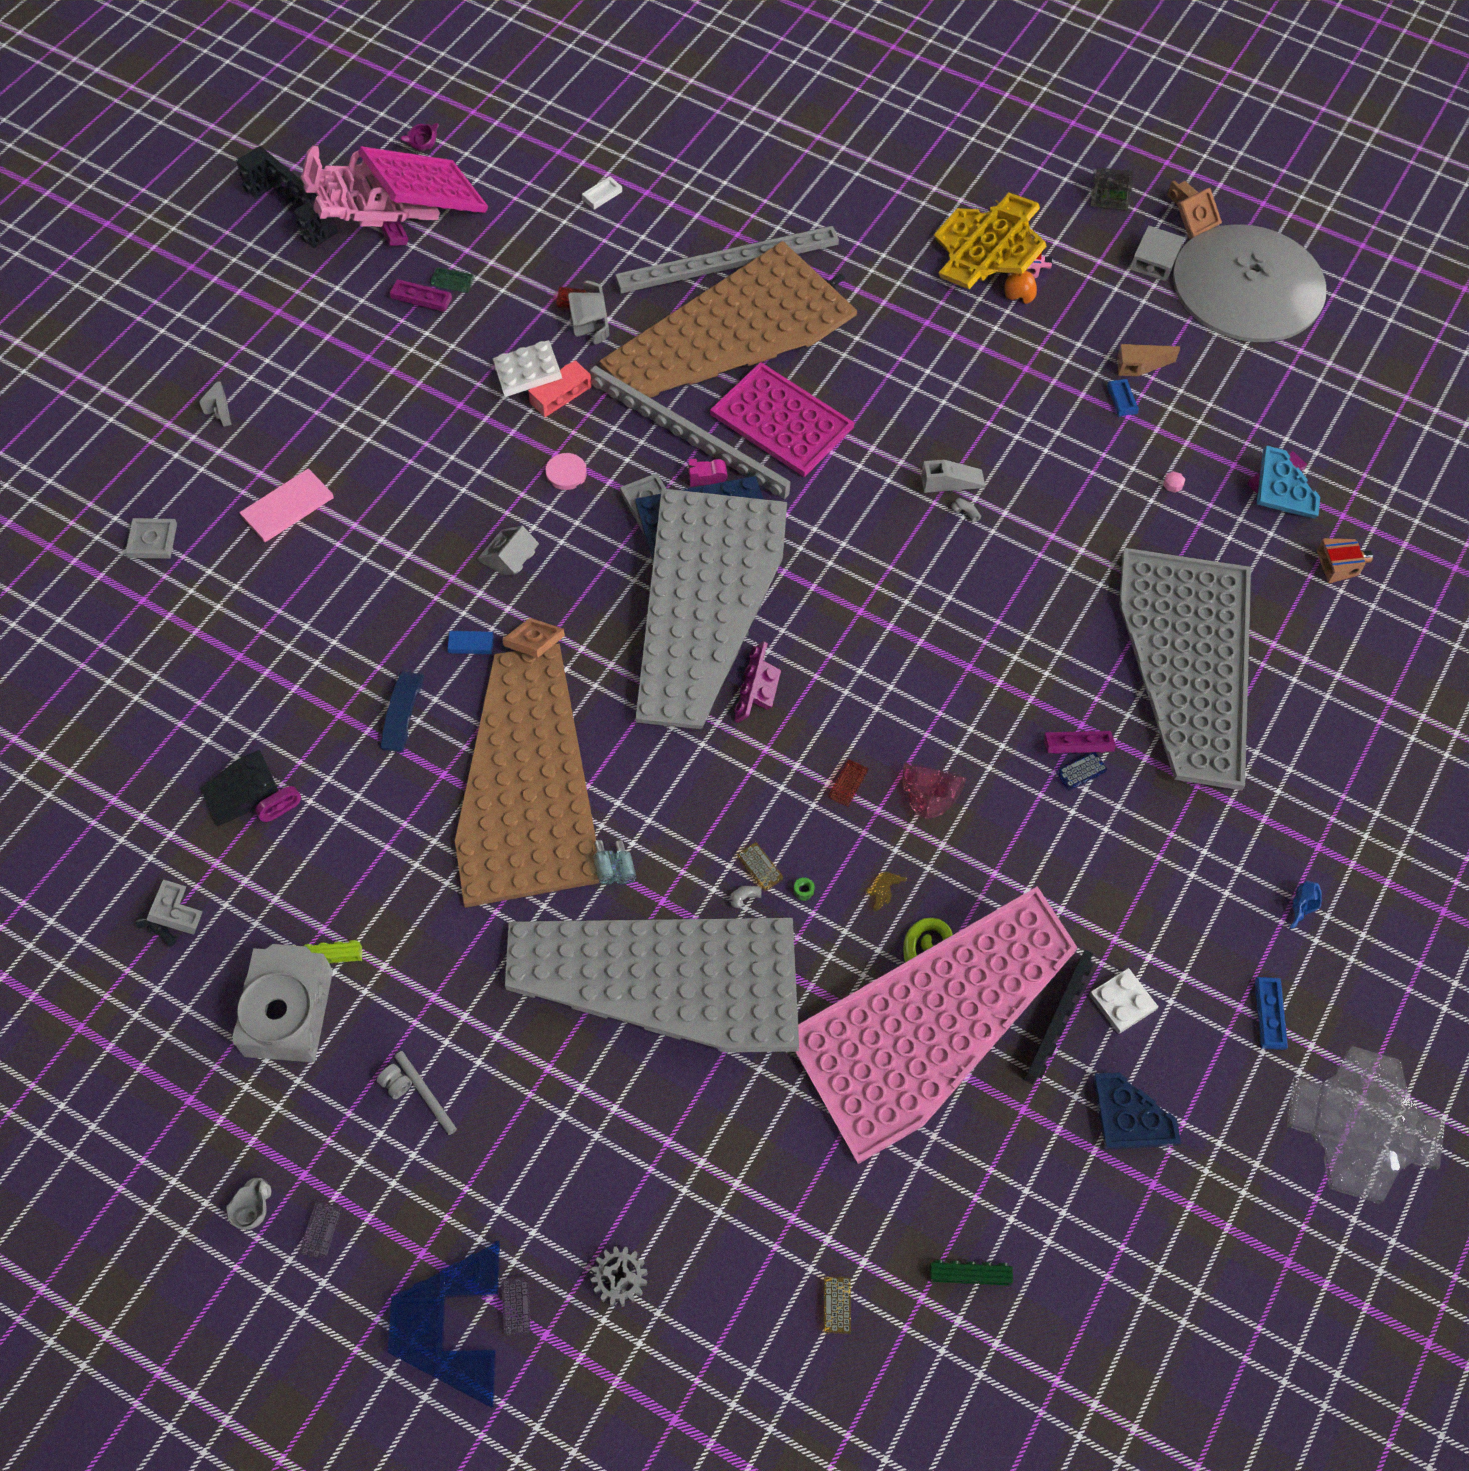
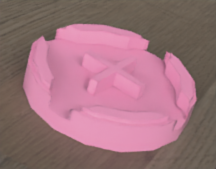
M562 453L554 456L548 461L546 466L547 480L552 483V486L561 490L576 488L577 485L585 481L587 476L586 464L583 459L571 453Z

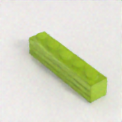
M351 940L348 943L337 941L334 944L304 945L311 953L324 954L328 963L362 961V946L356 940Z

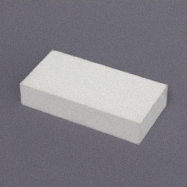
M608 177L582 193V200L591 208L596 209L620 194L622 186L613 178Z

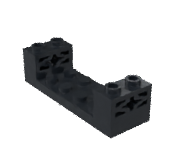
M258 146L236 160L237 172L242 178V187L246 193H250L255 198H258L273 188L276 192H280L288 202L291 201L297 208L294 210L297 218L296 223L300 228V237L304 243H308L315 248L338 233L334 217L320 219L318 213H315L313 207L315 198L318 195L316 193H306L303 181L263 147Z

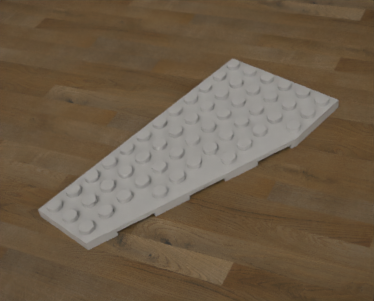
M662 489L636 723L694 729L703 728L726 676H728L747 632L782 562L787 502Z
M1124 548L1119 605L1174 779L1243 790L1245 787L1251 567Z
M793 918L509 922L505 977L506 990L533 998L537 996L569 1005L571 1009L606 1019L610 1017L642 1026L645 1030L679 1040L684 1038L718 1048V1051L725 1053L799 1051Z

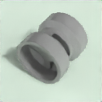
M396 1064L389 1065L377 1078L379 1085L386 1087L388 1094L393 1099L400 1098L412 1085V1081L408 1076L401 1074V1070Z

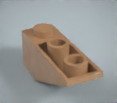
M1121 344L1117 356L1119 376H1140L1174 363L1178 357L1180 346Z

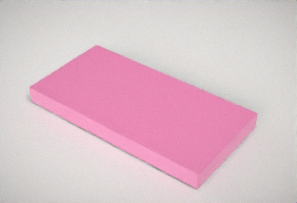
M308 468L239 513L264 542H267L334 497L332 492Z

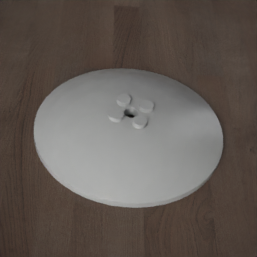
M1234 224L1207 230L1185 244L1178 254L1174 265V288L1185 309L1207 328L1237 340L1273 342L1293 337L1314 323L1326 300L1325 278L1313 256L1291 238L1263 227Z

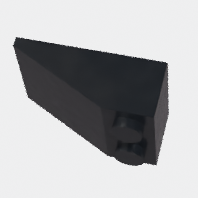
M260 750L237 759L200 788L217 827L256 810L257 805L262 800L279 791Z

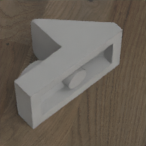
M219 381L200 400V405L204 414L215 413L216 418L221 419L223 426H228L232 424L226 395Z

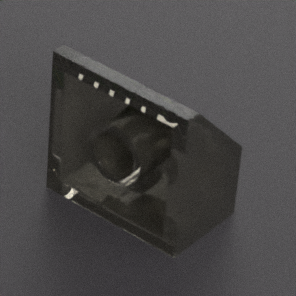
M1094 168L1090 206L1128 210L1134 171Z

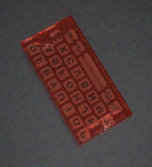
M848 759L828 798L849 807L869 768Z

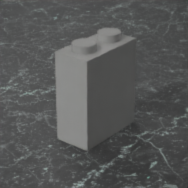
M1148 226L1134 255L1130 269L1167 281L1185 237Z

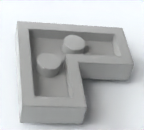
M163 879L148 914L147 921L194 935L203 911L181 905L186 886Z

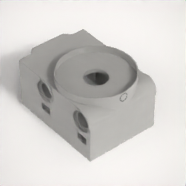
M272 944L266 949L253 948L243 993L238 1003V1019L233 1031V1044L236 1045L244 1057L315 1063L333 970L325 955L311 953L305 946ZM274 1000H282L287 1005L285 1015L280 1019H269L266 1016L268 1004Z

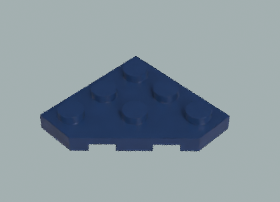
M1120 1072L1094 1074L1093 1080L1105 1150L1179 1146L1181 1144L1177 1118L1169 1112L1166 1113L1145 1092L1135 1088Z

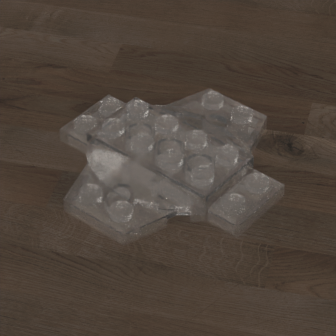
M1351 1046L1338 1067L1335 1076L1322 1084L1297 1077L1293 1080L1287 1127L1311 1133L1316 1142L1319 1141L1324 1147V1163L1329 1189L1380 1204L1385 1200L1400 1169L1407 1167L1411 1163L1433 1170L1440 1168L1445 1120L1423 1114L1424 1110L1418 1109L1413 1100L1408 1096L1401 1060Z

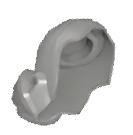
M253 1178L247 1181L243 1188L238 1190L226 1207L227 1218L231 1225L241 1230H250L259 1226L264 1221L267 1211L266 1199L271 1196V1186L267 1181L262 1178Z

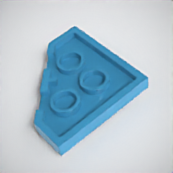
M1271 446L1263 448L1257 505L1313 519L1318 517L1320 496L1316 490L1313 492L1307 484L1308 480L1299 467L1295 468L1287 451Z

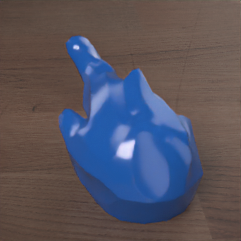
M1308 880L1300 884L1296 889L1292 905L1295 917L1290 925V929L1295 928L1298 922L1304 919V913L1307 915L1321 907L1322 894L1318 883Z

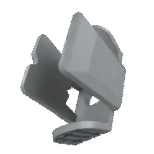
M584 281L582 286L589 293H569L568 295L574 334L576 337L598 331L593 336L592 342L599 344L609 337L602 286L592 281ZM603 318L604 323L597 324V320Z

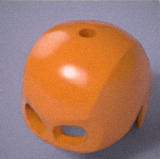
M1025 271L1023 274L1010 273L1004 285L1006 298L1015 300L1022 297L1025 304L1034 300L1037 294V285L1034 276L1030 272Z

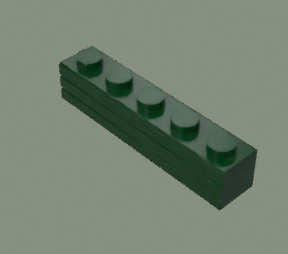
M934 1260V1263L931 1262L929 1265L930 1282L1011 1286L1013 1284V1266H1008V1263L992 1265L990 1262H983L982 1265H977L976 1262L972 1261L960 1264L959 1261L943 1263V1260Z

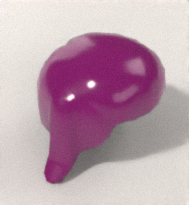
M434 123L432 126L429 124H417L407 132V135L401 136V140L407 142L416 151L424 152L430 150L436 142V130L439 124Z

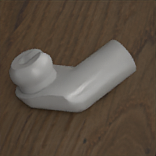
M955 499V502L951 505L956 513L963 509L972 522H976L981 518L975 506L964 499Z
M761 886L739 887L731 893V906L735 908L742 907L743 900L747 897L761 898Z

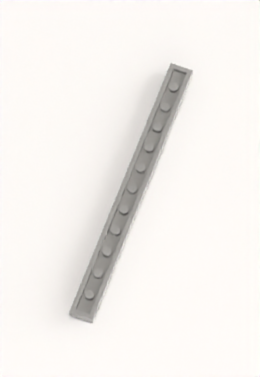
M830 226L616 274V281L620 292L625 293L745 266L782 241L796 254L838 245L839 238L834 227Z
M594 366L590 370L591 384L595 388L603 390L612 398L618 399L627 407L633 408L642 416L648 417L659 426L668 429L675 436L681 437L692 446L700 448L707 455L724 460L726 466L735 469L739 474L746 477L756 476L758 484L770 490L774 495L780 496L783 499L789 495L791 481L599 367Z

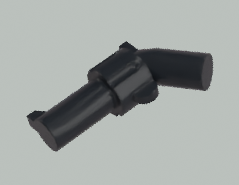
M147 917L136 920L138 929L149 927L148 932L160 935L168 947L173 946L179 939L177 936L171 935L167 926L147 921Z

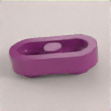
M293 786L284 787L262 800L256 807V814L263 822L272 821L296 807L301 801V795Z

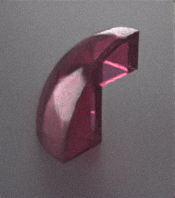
M904 763L903 788L905 791H908L912 802L909 804L918 815L925 819L938 817L951 808L960 796L967 777L931 767Z

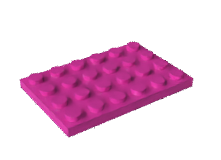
M362 146L358 151L363 162L369 167L372 174L389 194L391 200L396 203L404 202L412 205L420 204L428 207H441L443 209L467 210L474 213H486L488 205L453 160Z
M762 362L710 409L711 416L803 477L854 428L855 422Z

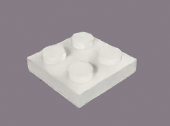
M1129 968L1089 994L1118 1034L1158 1008V1005Z

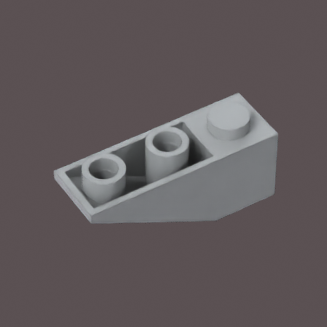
M948 460L924 461L921 474L924 493L985 488L982 469Z

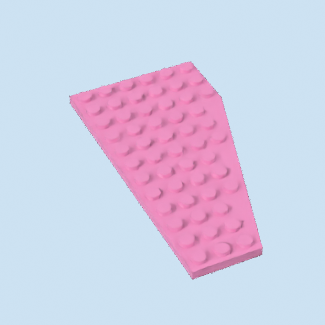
M1038 886L798 1025L799 1051L795 1052L858 1164L923 1127L1076 952V944Z

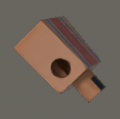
M1325 538L1316 550L1328 583L1358 576L1363 570L1365 563H1370L1373 560L1372 551H1361L1358 541L1355 539Z

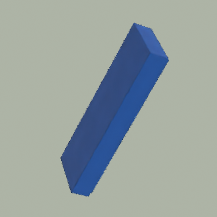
M1256 977L1255 990L1261 1049L1286 1050L1288 1044L1281 978Z

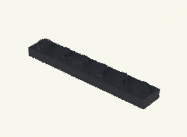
M1087 950L1083 951L1026 1074L1025 1081L1034 1084L1037 1077L1042 1079L1047 1069V1065L1043 1063L1046 1057H1052L1057 1047L1053 1041L1056 1036L1061 1037L1066 1027L1063 1019L1065 1015L1070 1017L1076 1005L1072 1002L1074 995L1079 996L1085 985L1081 980L1084 975L1089 976L1094 963L1090 962L1093 953Z

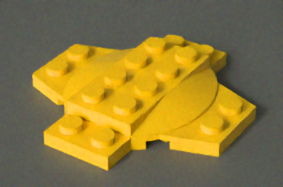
M1008 193L997 206L990 207V211L986 213H980L979 209L957 208L934 234L936 241L950 253V260L939 271L940 278L970 289L978 279L984 281L988 275L996 272L1023 274L1046 248L1045 241L1030 229L1028 222L1040 209L1039 204Z

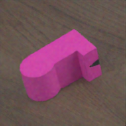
M688 459L690 487L710 485L727 480V468L724 460L716 459L711 462H697V459Z

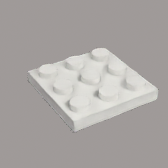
M549 340L538 342L526 348H519L517 351L501 354L493 358L505 397L562 379Z

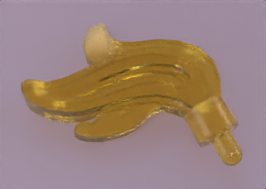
M889 872L880 873L875 879L872 888L866 889L868 895H876L873 911L881 909L885 899L888 905L892 897L890 886L892 884H900V881H907V877H900V874H891Z

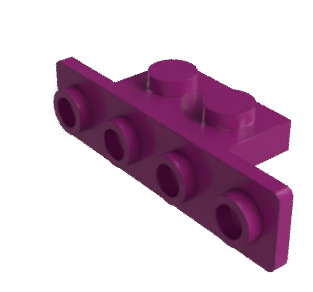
M765 641L754 646L749 653L750 662L745 669V681L740 688V700L735 707L736 715L734 721L737 723L749 717L752 703L766 710L772 708L781 670L763 661L768 645Z

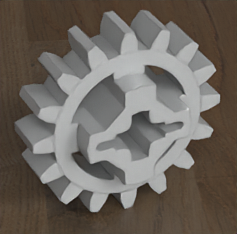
M616 1246L613 1249V1254L605 1250L604 1259L596 1258L599 1267H592L591 1269L592 1273L597 1275L591 1278L592 1284H598L594 1288L595 1294L602 1292L601 1301L604 1302L609 1298L611 1306H614L616 1301H620L621 1306L624 1307L626 1299L634 1303L633 1295L636 1293L642 1296L643 1294L639 1287L647 1286V1281L642 1278L648 1275L647 1269H641L645 1264L644 1260L636 1261L637 1252L634 1251L629 1255L628 1247H625L623 1252H619ZM617 1260V1263H615L614 1265L610 1267L607 1266L610 1262ZM628 1262L634 1266L637 1275L629 1271L627 1268ZM622 1267L625 1278H621L616 1286L615 1276L613 1275H618ZM602 1278L610 1282V1291L604 1287ZM626 1287H632L629 1291L621 1294V1291Z

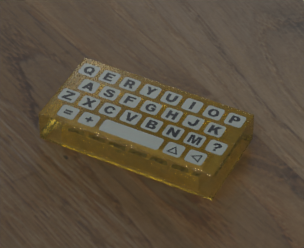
M757 842L737 854V858L764 892L783 880V875Z
M824 1277V1333H851V1278Z

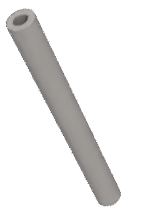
M400 1051L395 1055V1059L448 1135L453 1134L457 1128L404 1052Z

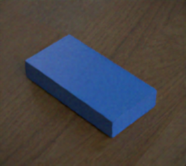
M1128 380L1108 381L1107 388L1118 417L1137 414L1139 409Z
M449 631L448 653L492 654L493 632Z

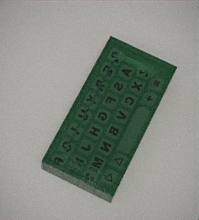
M437 267L431 279V285L468 293L474 276L469 273Z

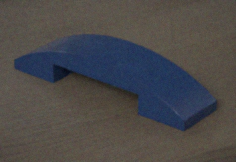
M402 671L393 690L385 719L381 742L382 750L404 753L409 734L408 725L416 696L420 695L424 674Z

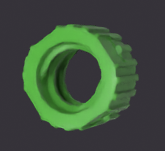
M806 877L796 880L794 895L799 900L806 901L813 896L815 886L812 880ZM806 885L809 887V891L801 892L799 888Z

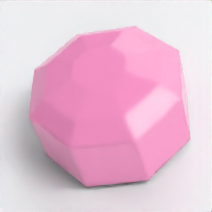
M1173 471L1166 474L1163 485L1167 491L1176 493L1182 490L1185 478L1181 473Z

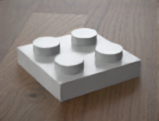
M133 518L125 552L127 557L170 559L177 528L176 520Z

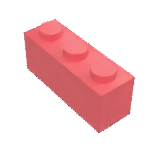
M576 360L565 365L560 370L562 379L528 390L530 404L544 417H547L592 387L590 373Z

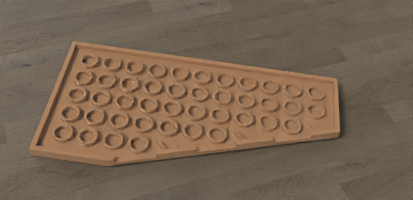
M782 241L599 362L600 366L607 373L651 398L659 395V392L687 383L689 385L716 377L718 373L745 364L750 366L775 358L779 353L804 345L806 347L812 346L855 317L857 310Z
M560 643L554 644L538 658L519 651L494 655L455 838L465 908L604 882L598 878L600 869L595 848L596 836Z

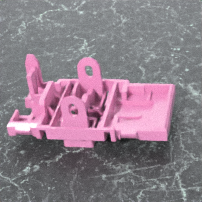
M312 146L307 151L301 179L306 193H316L318 195L315 198L313 208L315 213H318L320 219L338 217L349 221L351 216L352 220L358 221L360 226L382 227L384 221H397L398 217L403 222L406 218L438 220L440 212L435 206L428 207L426 205H412L410 203H396L392 201L389 194L363 160L361 164L357 165V160L361 157L358 151L352 154L349 166H325L324 169H322L320 159H318V146Z

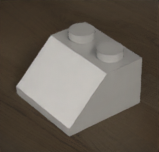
M524 526L503 529L496 535L477 560L502 575H515L522 570V564L534 555L535 548L539 543Z

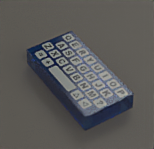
M1093 752L1058 769L1056 774L1069 791L1106 773L1107 768L1097 753Z

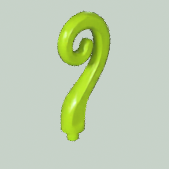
M924 918L916 922L908 930L904 939L903 952L905 963L917 956L916 943L923 932L929 930L936 931L942 936L944 941L953 935L950 927L938 918ZM929 934L923 936L921 940L924 952L934 946L931 943L932 937Z

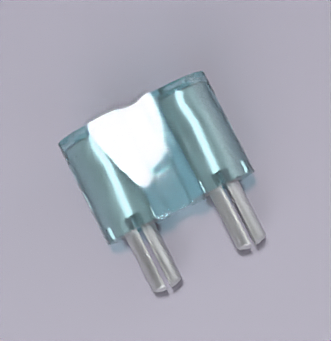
M602 840L595 841L597 853L593 855V859L601 884H612L614 881H617V884H629L637 879L631 853L625 851L623 841H616V854L613 851H605Z

